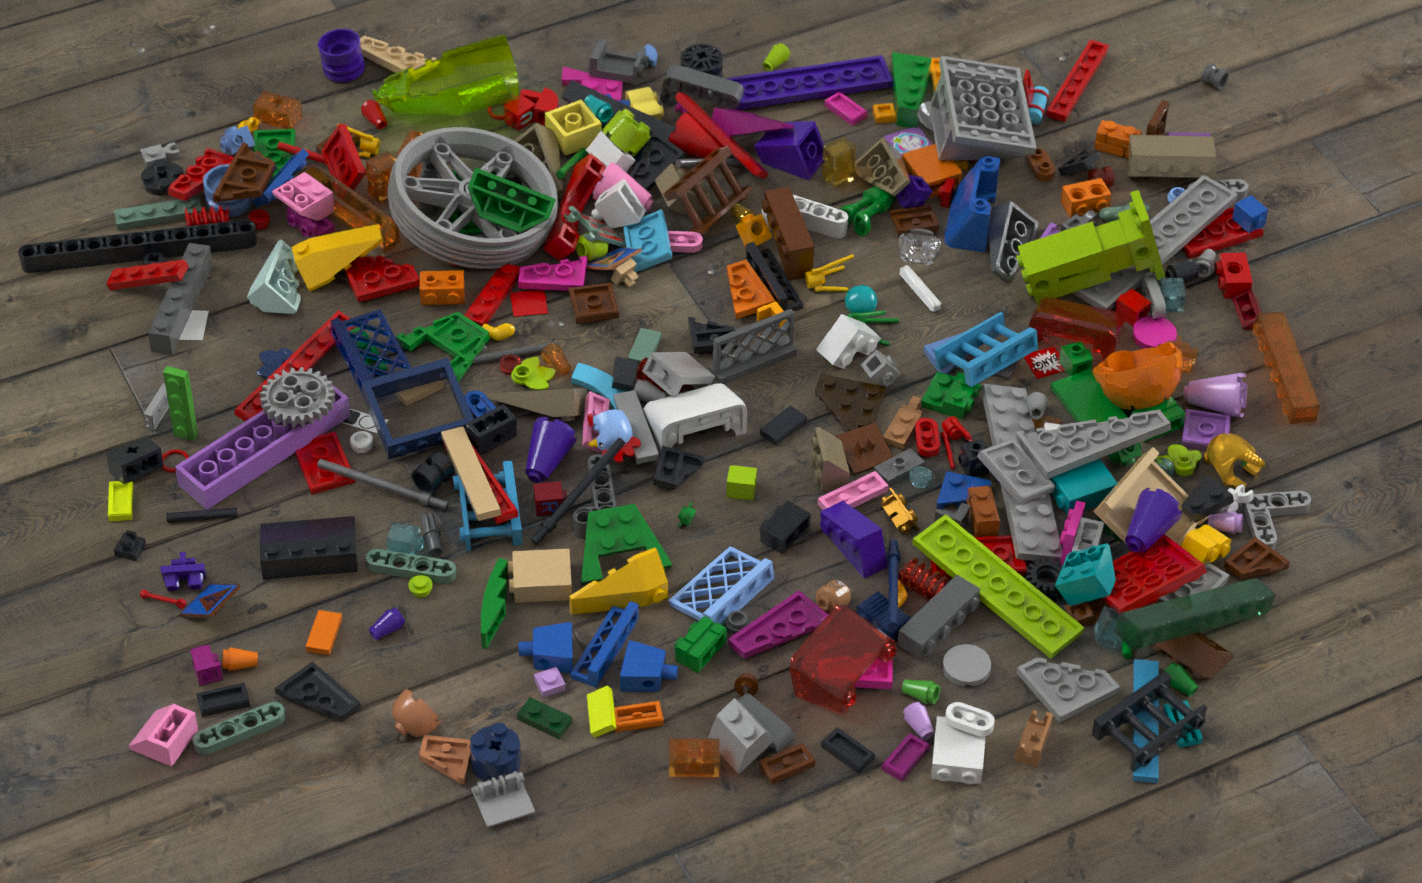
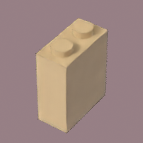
M569 549L512 551L513 561H508L509 575H513L514 579H509V593H514L515 603L569 600V596L572 595Z

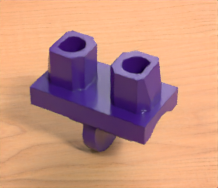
M180 552V559H171V565L161 566V575L163 581H165L167 591L180 590L179 580H188L189 589H202L203 579L207 578L204 563L196 564V559L187 558L186 552Z

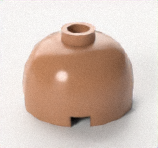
M405 689L393 703L392 717L396 722L394 728L403 736L407 733L413 737H423L430 734L441 721L437 720V714L421 698L414 700L411 698L414 693Z

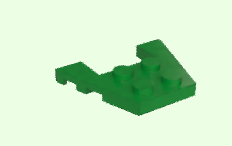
M456 312L433 321V325L428 327H416L412 333L404 335V333L398 334L396 342L411 352L426 340L430 341L454 357L450 364L459 382L473 363L475 356L480 353L490 337L487 330L461 313Z
M635 504L588 513L581 585L603 580L599 557L642 549L647 551L656 548L663 569L672 567L669 557Z

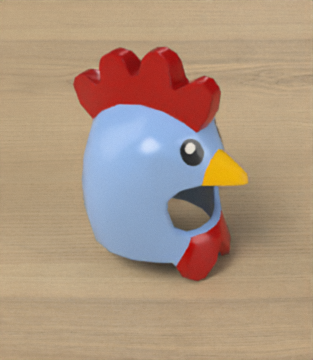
M608 410L596 416L588 414V425L599 433V436L588 444L589 446L599 448L602 451V455H604L618 438H621L626 444L613 457L615 462L622 463L623 456L633 457L635 455L633 449L639 448L641 441L633 437L631 424L622 410Z

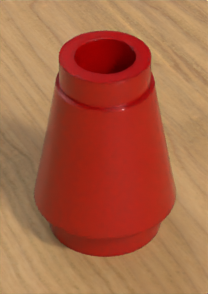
M368 100L362 104V116L378 130L387 126L388 122L378 102Z

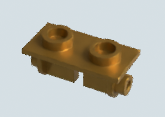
M889 488L892 495L883 497L881 499V506L890 518L893 517L891 520L898 531L908 534L914 526L919 531L920 529L916 524V521L919 519L912 508L907 510L905 505L908 503L902 494L898 493L896 495L894 490Z

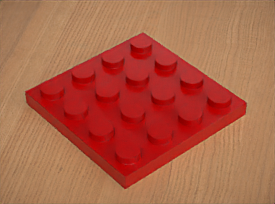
M1164 534L1145 552L1131 551L1112 561L1116 580L1110 596L1102 597L1101 599L1122 617L1136 613L1143 606L1155 603L1158 598L1168 593L1176 592L1179 587L1188 582L1198 580L1207 571L1202 562Z

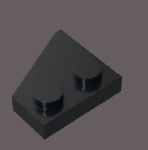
M1084 149L1060 166L1058 171L1061 176L1066 174L1073 176L1082 170L1087 172L1095 167L1094 164L1101 158L1097 151H1086Z
M688 317L694 353L713 351V339L735 331V327L719 325L711 321L703 324L695 322L694 317ZM729 342L722 344L721 349L723 350Z
M663 446L653 485L676 490L703 466L705 457Z
M1207 475L1181 505L1182 512L1197 523L1233 503L1234 498L1232 493Z

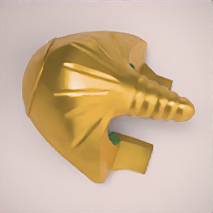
M1221 433L1213 437L1203 456V460L1207 464H1212L1215 467L1223 484L1233 489L1242 484L1244 486L1247 485L1233 473V467L1237 460H1242L1241 467L1254 477L1261 468L1265 467V461L1256 455V450L1240 436L1230 433Z

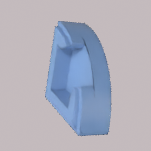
M647 44L644 48H647L646 55L649 56L648 65L655 67L657 64V51L653 46Z

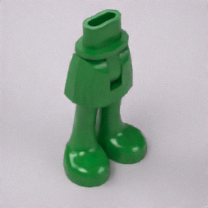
M873 187L863 192V199L854 204L845 205L840 210L848 214V226L853 222L856 234L865 236L871 230L870 218L876 213L885 212L892 205L893 201L896 200V195L893 196L878 187Z

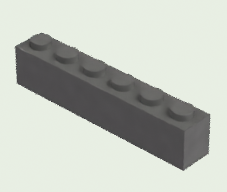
M188 244L182 260H185L189 267L181 281L171 282L149 329L148 336L151 352L173 355L212 268L210 246Z

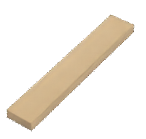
M464 427L442 431L443 442L478 521L500 516V507Z

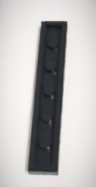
M573 80L570 81L561 96L564 101L573 103L579 100L584 102L588 95H593L610 104L613 109V115L608 121L619 110L627 109L634 115L633 119L638 123L643 122L651 129L649 131L650 136L656 131L668 140L671 132L674 133L676 127Z

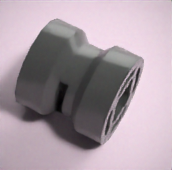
M1209 63L1202 73L1201 81L1207 84L1211 83L1213 87L1221 90L1228 81L1229 72L1224 69L1219 70L1216 65Z

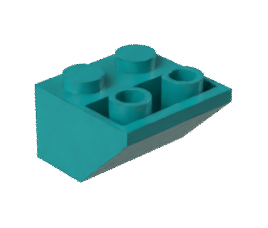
M1108 543L1099 546L1094 545L1088 549L1072 551L1067 554L1055 586L1069 606L1110 596L1116 579Z

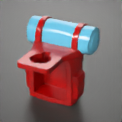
M1026 70L1022 82L1031 124L1038 125L1044 117L1045 106L1049 99V91L1043 86L1034 87L1030 71Z

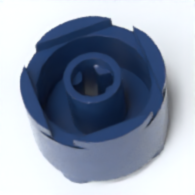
M498 722L492 726L480 729L471 736V765L474 774L479 779L486 782L492 778L499 780L501 775L505 778L506 775L512 774L514 771L518 773L521 764L520 739L513 730L506 727L504 723Z

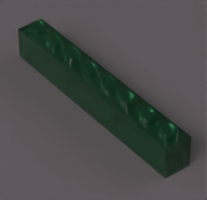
M1253 578L1123 612L1119 617L1114 633L1132 650L1267 614L1272 609V603L1276 594L1258 578Z

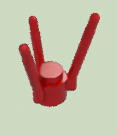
M952 416L943 421L941 426L943 432L940 435L944 440L950 467L954 469L955 464L949 438L958 440L963 436L968 442L974 440L959 420Z

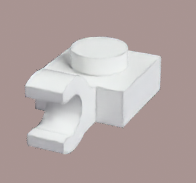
M1243 484L1239 485L1235 490L1232 488L1228 489L1233 494L1234 502L1218 510L1215 514L1236 512L1239 509V503H1248L1253 500V491L1250 490L1245 493V486Z

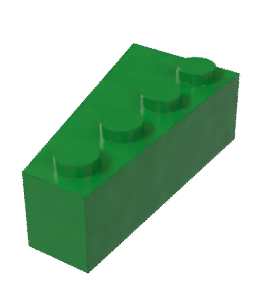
M892 52L890 71L893 79V98L897 126L917 128L919 122L918 110L920 105L924 103L930 79L932 58Z

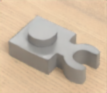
M169 143L163 148L159 144L140 149L146 167L154 164V161L157 159H165L167 162V159L180 158V152L177 149L176 143Z

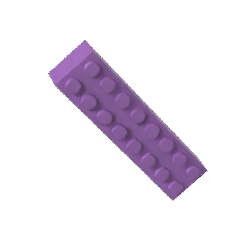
M332 385L335 390L333 410H328V416L322 415V421L314 419V425L305 422V427H302L300 423L295 428L292 427V423L283 427V421L275 424L274 418L269 420L268 414H264L263 411L259 412L175 466L178 485L208 510L294 454L297 449L300 450L311 443V440L315 437L323 435L349 418V398Z

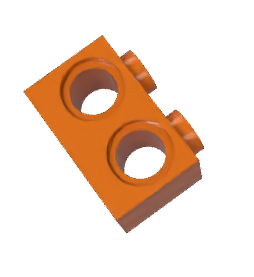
M1102 178L1062 186L1060 202L1070 218L1076 214L1083 216L1090 210L1096 213L1102 208L1109 207L1111 193Z

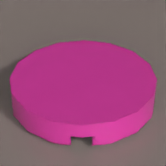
M1147 316L1135 323L1132 335L1135 343L1142 349L1158 347L1165 342H1172L1174 344L1177 331L1173 323L1166 318L1153 319L1152 316Z

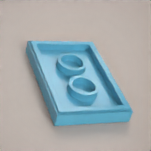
M662 210L642 217L639 223L623 226L626 247L641 248L642 252L631 257L637 263L634 272L673 258L665 214Z

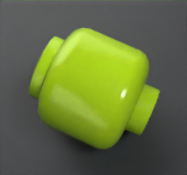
M581 235L576 251L580 257L587 256V261H593L606 255L609 243L601 240L589 242Z

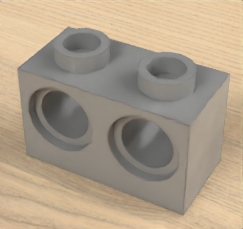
M1081 517L1072 551L1088 549L1094 545L1099 546L1102 540L1104 522Z

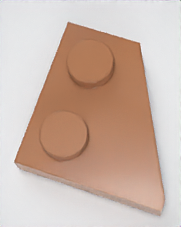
M424 735L419 753L420 761L454 781L465 785L471 760L470 740Z

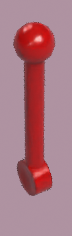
M145 589L141 590L139 594L143 599L148 597L175 604L180 609H184L187 605V602L182 598L175 600L151 594Z

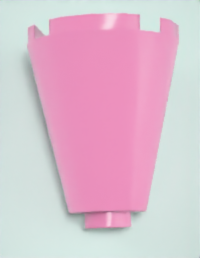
M613 162L609 164L602 174L604 176L602 181H598L595 187L593 199L597 201L603 192L625 179L646 209V212H649L654 204L652 195L619 165Z

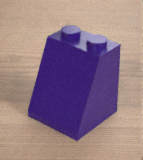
M815 121L786 122L793 124V129L765 133L757 142L755 149L761 163L805 180H810L829 156Z

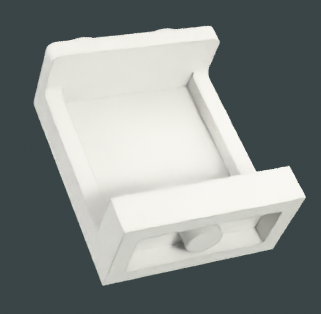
M937 716L931 778L940 781L981 784L985 736H977L954 728L946 722L945 717Z

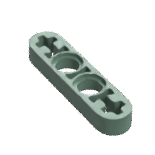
M373 549L366 554V566L368 570L374 573L411 579L418 575H424L429 577L432 582L441 584L451 583L456 578V566L449 560L382 549ZM396 562L406 563L403 567L394 566ZM421 565L429 567L426 571H418L416 569Z
M270 702L200 730L193 736L194 749L200 755H208L278 727L285 721L284 707L278 702ZM250 720L257 722L254 727H246L244 725ZM228 729L234 731V734L228 737L221 735L223 731Z

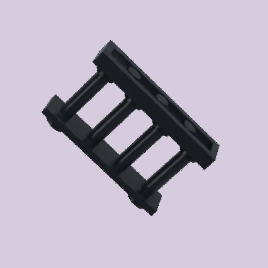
M1166 671L1097 717L1093 723L1092 736L1100 741L1105 736H1112L1133 755L1130 770L1133 772L1140 767L1144 768L1149 765L1153 758L1194 729H1200L1206 721L1207 707L1204 704L1192 711L1170 692L1172 677ZM1158 699H1164L1185 718L1174 723L1153 703ZM1141 711H1147L1167 730L1157 736L1135 715ZM1124 723H1129L1149 743L1140 749L1117 728Z

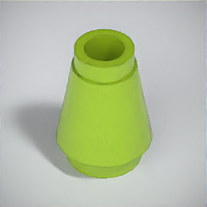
M782 43L774 45L762 63L763 68L771 72L789 59L790 50Z

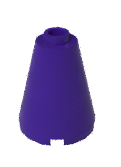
M541 417L534 422L525 470L528 479L532 482L540 483L546 481L577 441V437H574L575 431L560 420L555 419L554 422L547 421L548 417Z
M1146 488L1140 493L1125 538V542L1131 551L1145 552L1181 519L1183 512L1182 510L1179 511V502L1171 494L1161 489L1149 491L1150 488Z

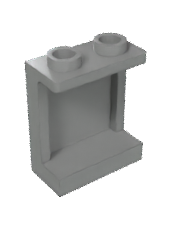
M651 352L642 371L671 396H677L684 384H690L695 389L710 386L715 377L687 352Z

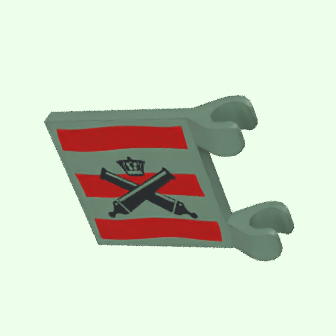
M573 206L569 207L571 211L569 215L564 214V218L568 222L580 221L590 231L587 235L583 234L587 241L601 240L620 247H626V243L603 220L581 214Z

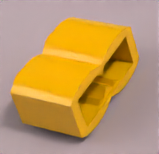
M1206 524L1198 530L1193 529L1189 531L1181 547L1200 562L1206 564L1214 562L1221 557L1224 558L1231 549V539Z

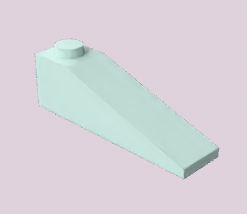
M280 239L253 282L247 298L253 306L258 307L263 312L294 314L301 300L300 294L297 293L299 281L295 276L298 267L294 260L292 248Z

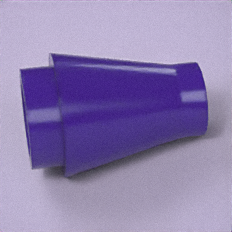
M395 607L391 610L387 609L368 631L377 641L388 634L402 629L405 620Z

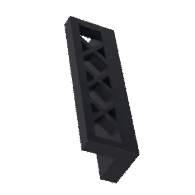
M754 242L747 243L745 259L783 311L792 309L794 312L803 309L801 299L771 250L759 251ZM765 257L768 258V260H769L768 263H766V261H765V259H764ZM788 300H792L795 303L788 305Z

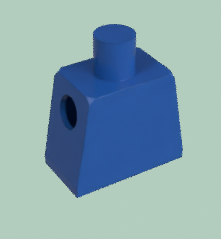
M572 622L535 627L533 629V641L519 642V656H533L534 669L545 671L557 667L560 673H571L573 670Z
M629 640L620 674V691L658 692L661 689L663 679L677 680L679 666L666 664V652L663 649Z

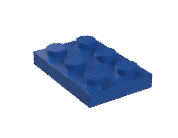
M301 149L293 155L271 179L262 196L256 197L252 203L260 207L262 204L267 206L276 197L272 194V191L294 178L293 175L306 165L307 161L305 159L309 153Z

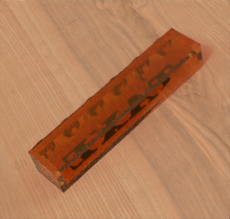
M312 163L298 172V176L306 172L333 192L334 212L331 214L351 229L378 224L384 240L377 246L381 251L385 253L400 243L399 228L391 217L317 164Z
M1284 312L1258 314L1256 323L1253 324V333L1259 339V349L1265 355V365L1271 371V381L1277 387L1276 393L1278 399H1281L1283 403L1284 415H1287L1290 424L1316 421L1320 405Z

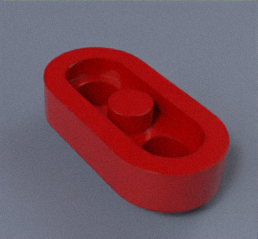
M921 418L915 424L917 451L924 457H933L939 453L940 449L938 424L931 418Z

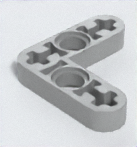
M1304 491L1253 494V500L1244 504V513L1252 538H1258L1274 550L1277 534L1271 516L1306 513L1311 504L1310 495ZM1274 501L1281 502V503L1283 504V506H1281V507L1274 506V505L1272 504V502H1274ZM1255 521H1264L1266 525L1259 526L1255 523Z

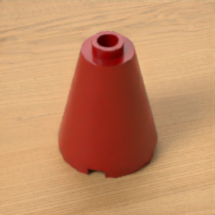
M686 112L681 115L675 124L676 129L674 133L671 132L668 141L685 152V155L700 159L706 158L715 149L724 147L700 122Z

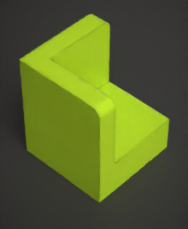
M730 465L726 496L728 498L754 500L757 485V468Z

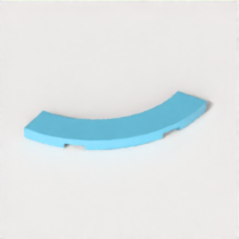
M578 363L571 377L572 384L585 387L610 399L609 405L613 410L617 409L613 400V394L626 392L612 388V376L589 365Z

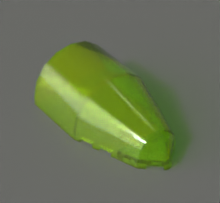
M505 33L441 52L442 57L433 61L428 58L424 60L425 64L413 69L411 66L389 76L384 80L385 84L377 91L376 89L372 90L375 100L393 113L463 116L518 100L520 95L517 68Z

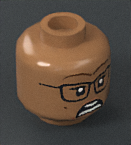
M832 580L817 590L816 602L818 607L828 615H835L849 606L851 592L843 582Z

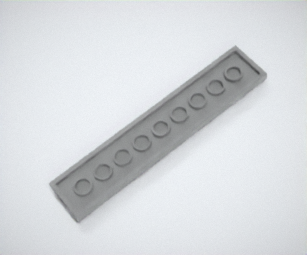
M1203 175L1152 218L1150 223L1162 265L1237 200L1238 194ZM1131 266L1110 273L1111 280L1073 292L1072 294L1107 314L1116 306V300L1121 294H1125L1131 289L1134 290L1142 283L1143 276H1150L1153 273H1150L1149 268L1136 271L1135 266Z
M983 384L981 393L992 445L995 446L1014 439L1026 452L1016 439V432L1024 431V434L1035 432L1033 418L1030 416L1026 405L1028 397L1026 388ZM1001 484L1016 559L1040 561L1041 558H1045V562H1048L1049 558H1051L1053 563L1057 560L1060 562L1062 548L1059 544L1060 539L1050 495L1046 494L1019 505Z

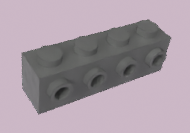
M957 574L899 630L897 646L919 660L925 655L931 654L941 640L948 638L951 630L956 625L960 626L966 616L979 607L980 588Z

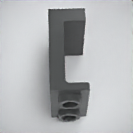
M599 39L590 57L589 76L636 84L639 77H643L644 67L647 68L649 56L646 55L647 48L642 47L638 57L607 51V40Z

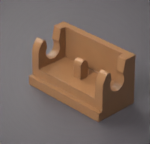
M1034 710L1030 715V720L1027 721L1014 761L1038 768L1051 732L1053 713L1047 712L1044 720H1040L1036 717L1037 711Z

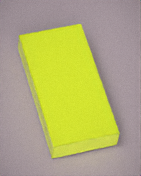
M120 481L109 482V522L132 520L133 481L125 485Z
M605 686L587 694L590 733L596 738L616 729L612 689L609 686Z

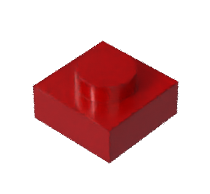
M947 177L945 184L940 186L938 197L941 198V207L949 208L955 190L956 179Z

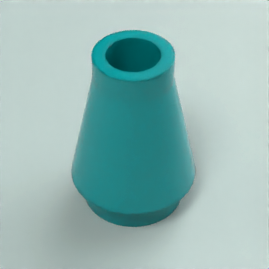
M588 95L585 98L584 103L599 121L606 122L612 117L613 109L610 104L593 95Z

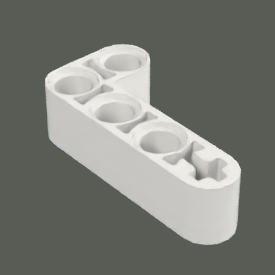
M793 195L808 230L833 238H842L847 234L848 214L845 211ZM762 210L764 220L770 230V233H772V230L768 225L767 215Z

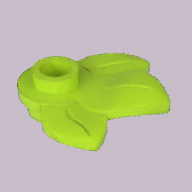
M532 357L525 359L521 365L516 366L511 373V378L518 385H526L529 389L541 391L549 388L547 382L554 377L556 370L539 366V358Z
M1174 444L1168 447L1167 455L1157 456L1156 462L1164 468H1174L1176 474L1180 476H1189L1193 474L1196 463L1201 461L1202 455L1198 450L1188 451L1186 447Z

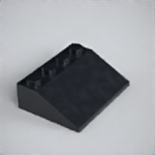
M355 516L261 524L260 564L263 580L358 572Z

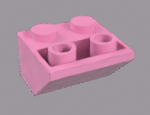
M306 172L272 191V194L300 215L319 221L334 212L333 192Z
M176 704L155 710L130 743L129 749L172 767L193 739V736L198 732L195 712Z

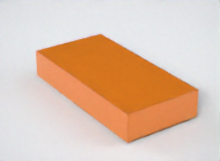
M318 610L305 646L306 652L330 656L342 621V613Z

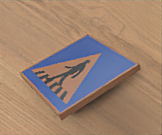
M619 247L604 257L587 265L586 269L614 271L624 261L642 252L641 248Z

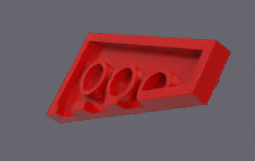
M207 147L204 150V155L196 159V164L189 166L186 169V174L180 175L168 187L169 195L181 201L189 200L204 190L203 178L209 170L219 165L230 164L234 157Z

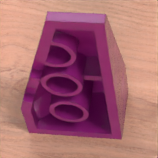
M714 108L712 119L731 137L789 130L794 127L793 124L740 110Z

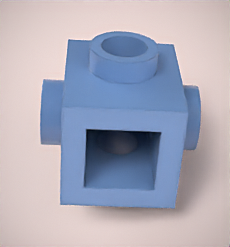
M247 125L239 129L236 126L224 130L225 134L220 137L221 149L229 156L236 155L242 142L247 143L249 148L256 145Z

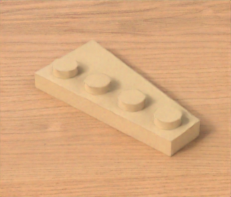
M367 36L360 38L363 57L408 80L415 81L439 66V59L433 57L429 60L424 58V54L418 52L413 55L405 52V48L399 46L388 47V43Z

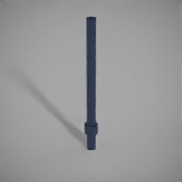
M894 539L889 541V550L886 553V561L889 564L888 628L891 630L898 628V563L901 560L898 541Z

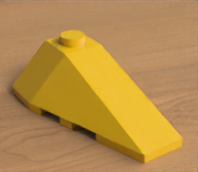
M376 224L312 237L292 246V251L301 276L311 292L333 281L336 273L343 268L347 270L351 267L350 263L358 256L364 257L384 240L380 226Z
M652 548L632 556L627 560L628 564L616 571L613 568L608 571L609 575L600 582L593 581L570 595L571 614L609 611L612 606L625 609L630 601L639 604V607L659 603L668 598V581L657 549Z

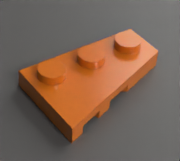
M746 259L727 265V276L736 319L757 313L758 308L775 302L773 296Z

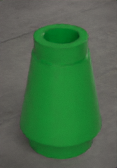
M1173 662L1165 669L1172 677L1171 687L1188 697H1191L1197 691L1198 686L1181 664L1177 665Z

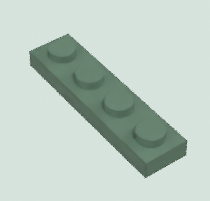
M199 196L192 197L186 201L173 200L114 210L117 230L185 220L186 208L189 214H192L193 208H196L198 213L201 212Z

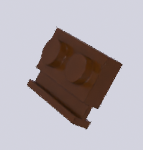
M931 205L890 211V219H892V224L898 237L939 231V222L934 211H932Z

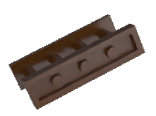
M729 146L715 149L663 193L667 201L676 199L682 204L694 225L688 232H697L703 236L709 231L708 228L736 203L745 200L748 197L747 194L753 189L751 185L740 188L727 166L726 158L732 154ZM719 167L733 191L729 197H726L713 175V169ZM706 178L720 202L715 209L700 186V180ZM693 189L707 213V216L700 220L687 198L689 190Z

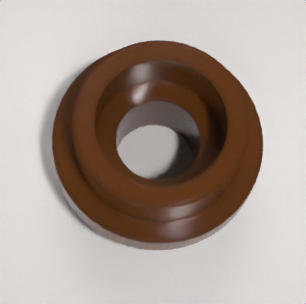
M744 673L735 680L734 688L741 696L746 693L753 696L758 692L759 683L754 675Z

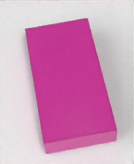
M841 92L834 94L824 102L825 107L852 126L865 119L868 111Z

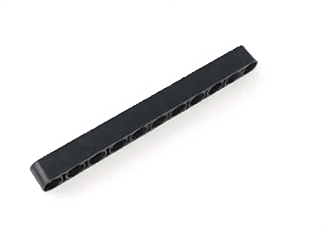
M239 220L27 244L19 248L18 254L22 270L26 273H37L143 261L145 255L153 251L162 253L163 258L178 257L184 255L189 243L210 246L211 253L249 249L257 244V234L253 221Z

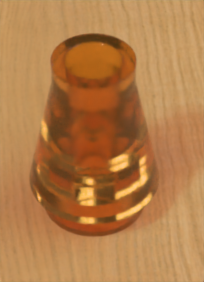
M551 343L541 351L542 360L562 376L568 374L572 369L559 345Z

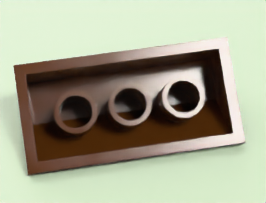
M1155 603L1147 604L1138 609L1126 625L1133 630L1131 632L1132 635L1141 640L1146 638L1152 642L1151 647L1160 653L1167 652L1171 655V661L1178 665L1181 664V666L1185 664L1191 668L1189 672L1199 679L1203 677L1213 678L1234 657L1233 653Z

